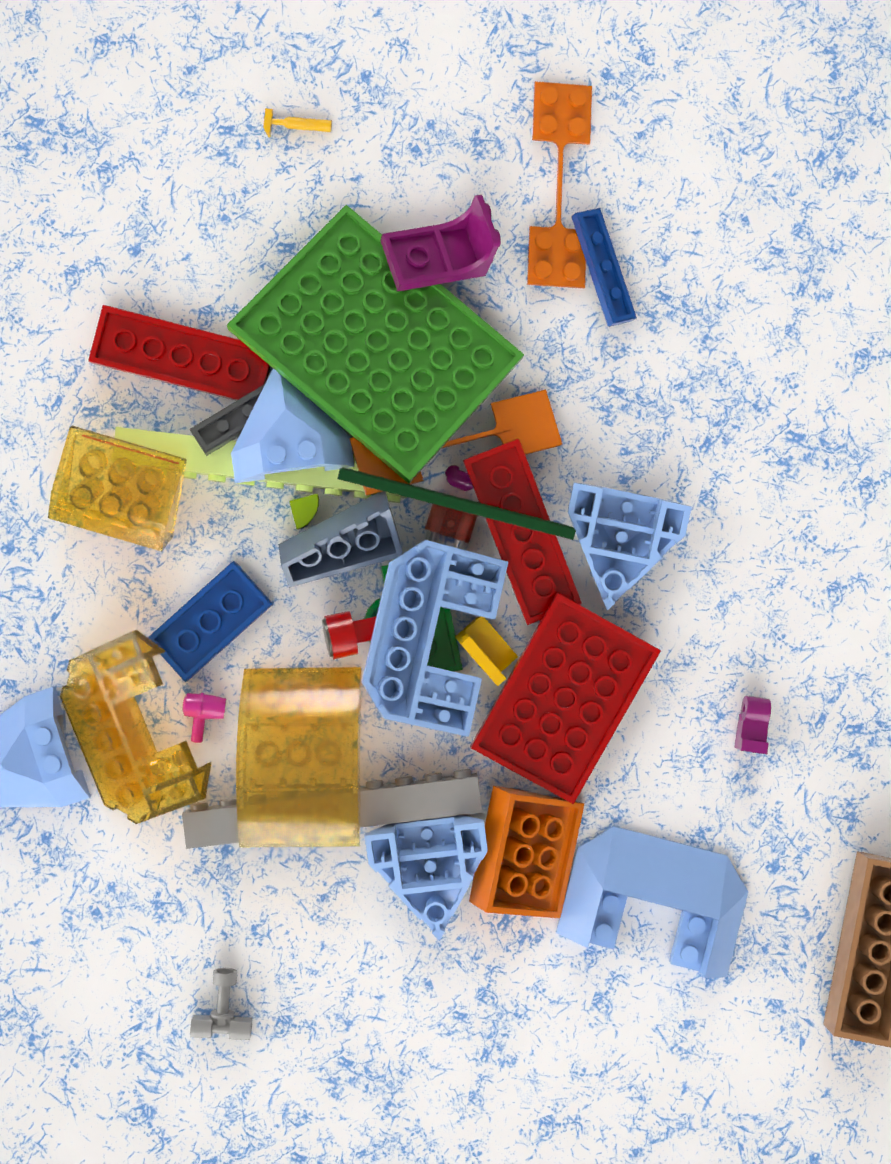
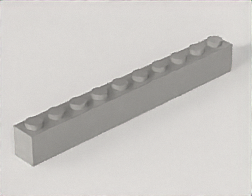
M471 769L454 771V776L442 777V773H431L424 775V780L413 781V778L408 776L396 778L395 783L383 784V780L366 782V787L354 788V784H343L336 786L337 790L325 792V787L308 789L307 794L296 795L295 791L278 793V798L267 799L266 795L262 794L248 797L249 801L237 803V798L220 800V805L208 806V802L192 803L190 808L182 813L186 849L481 813L477 773L471 774Z

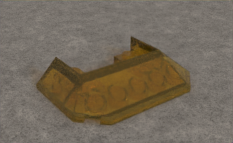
M138 630L131 631L69 660L67 685L62 686L60 694L61 701L103 804L111 810L118 809L127 814V819L135 824L205 799L211 769V762L197 767L187 741L157 752L135 696L163 685L153 657L167 651Z

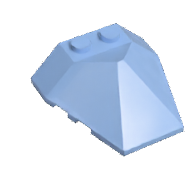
M55 686L24 696L0 714V807H64L91 797L83 771L75 772L62 734L57 716L64 713Z

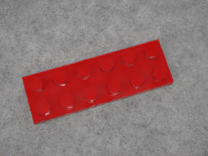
M107 305L102 306L88 362L95 365L235 401L264 385L268 379L271 367L241 340Z
M519 438L463 460L480 503L550 521ZM485 517L501 560L508 561L506 573L527 625L542 619L557 592L579 605L582 604L555 535Z

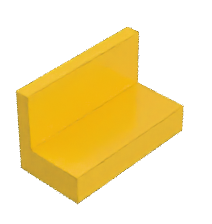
M476 617L455 636L462 647L497 686L506 680V677L501 672L518 656L484 617Z

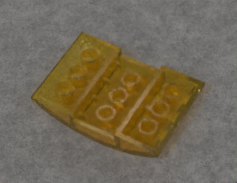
M361 667L244 669L239 704L236 753V805L239 848L360 847Z

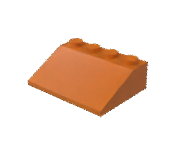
M493 786L485 822L488 851L475 871L469 902L486 913L560 919L584 803L575 801L572 804L563 798L520 789Z

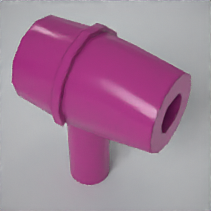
M202 692L201 694L187 693L185 695L182 711L184 716L193 717L192 742H203L205 719H224L226 698L207 695Z

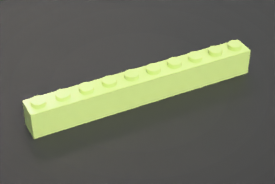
M116 427L111 462L121 465L120 470L138 472L139 467L149 468V473L154 475L167 476L168 471L179 472L178 477L196 479L197 474L208 475L209 481L225 483L226 478H234L231 452L237 441L232 440L206 456L194 436ZM353 454L354 467L349 469L358 471L356 460ZM324 467L265 474L264 480H257L266 482V487L274 489H284V484L295 485V491L313 493V488L325 489L324 494L342 496V491L354 492V498L367 499L371 497V495H365L362 485L337 479L340 469L325 471ZM255 481L242 482L237 484L254 486ZM386 492L389 502L400 503L401 498H407Z

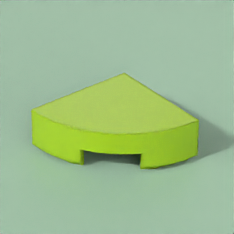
M318 493L289 501L297 530L307 526L315 517L319 507Z

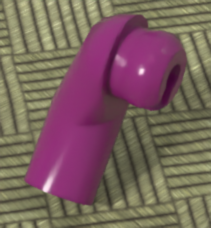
M451 465L446 469V480L451 486L463 491L473 489L468 473L459 470V466Z

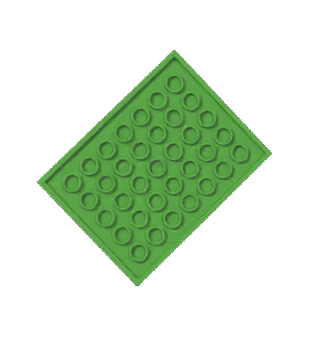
M345 205L227 324V329L410 484L523 359L524 354L441 284L397 291L380 241L382 234L348 205Z

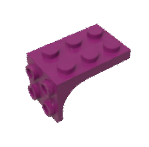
M482 194L475 195L468 210L454 220L438 225L383 233L380 240L397 291L486 276L498 247L501 245L500 233L494 228L491 220L490 206L488 203H485Z

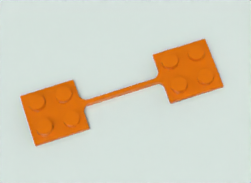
M537 81L534 83L532 140L555 143L558 147L555 225L552 227H529L527 285L585 288L586 260L576 230L565 228L561 223L564 147L570 143L590 144L592 86Z
M545 389L491 403L496 421V426L493 430L450 440L442 448L489 436H497L502 441V444L519 438L525 455L563 444ZM354 437L350 438L358 471L407 483ZM421 471L410 482V485L424 481ZM363 486L366 496L383 492Z

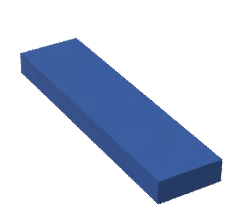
M597 208L575 213L571 218L607 326L611 327L635 320L637 317L601 209Z

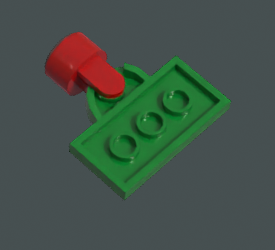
M388 565L380 567L383 583H385ZM381 598L375 600L368 607L362 620L353 621L350 611L324 616L322 626L329 657H332L334 660L357 655V643L366 641L371 643ZM440 607L427 666L455 672L463 670L450 609Z

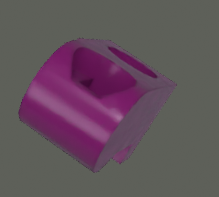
M744 696L738 718L734 748L740 751L768 754L769 743L767 742V735L771 716L770 699Z

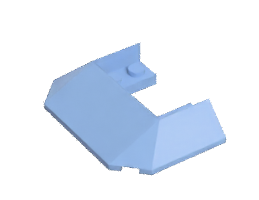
M424 540L389 562L362 677L363 686L384 719L469 737L482 678L427 666L440 607L488 619H496L508 561Z
M616 826L608 828L601 835L577 847L561 917L556 929L557 934L586 948L591 943L614 949L627 896L682 910L669 959L672 965L699 971L704 978L727 977L748 896L747 888L727 855Z

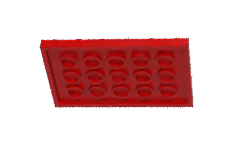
M557 592L472 741L470 748L574 804L661 650Z

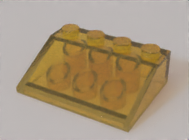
M72 425L68 431L51 490L48 518L162 552L174 535L187 459Z

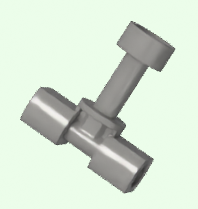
M218 968L213 971V984L218 986L217 1009L212 1010L210 1016L193 1015L190 1037L211 1038L213 1033L229 1034V1039L250 1040L252 1018L234 1017V1011L229 1010L230 986H234L237 983V970Z

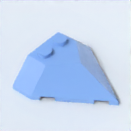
M272 369L231 452L235 483L264 480L265 474L324 467L325 471L337 470L342 467H354L350 436L336 421L275 369Z
M573 483L567 512L576 530L577 537L606 610H609L619 597L633 587L663 558V555L685 537L692 506L602 486Z
M457 815L386 824L365 833L367 858L370 867L375 872H379L389 883V887L419 920L422 919L432 930V934L440 941L449 920L456 912L474 878L476 869L488 851L484 820Z

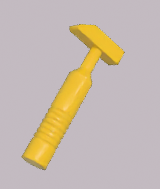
M265 108L263 128L269 138L271 137L272 124L283 125L287 129L331 132L332 120L299 117L274 119L273 109Z

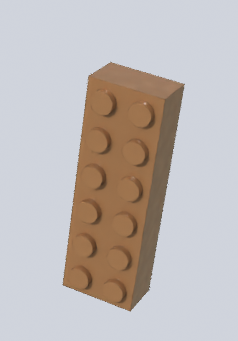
M857 851L823 1025L833 1036L891 1048V858Z

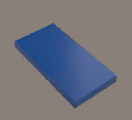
M233 561L146 639L182 680L188 682L274 604L239 564Z

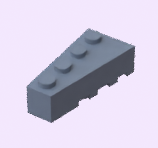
M385 491L377 493L278 544L280 563L289 588L395 559L403 554L399 534Z

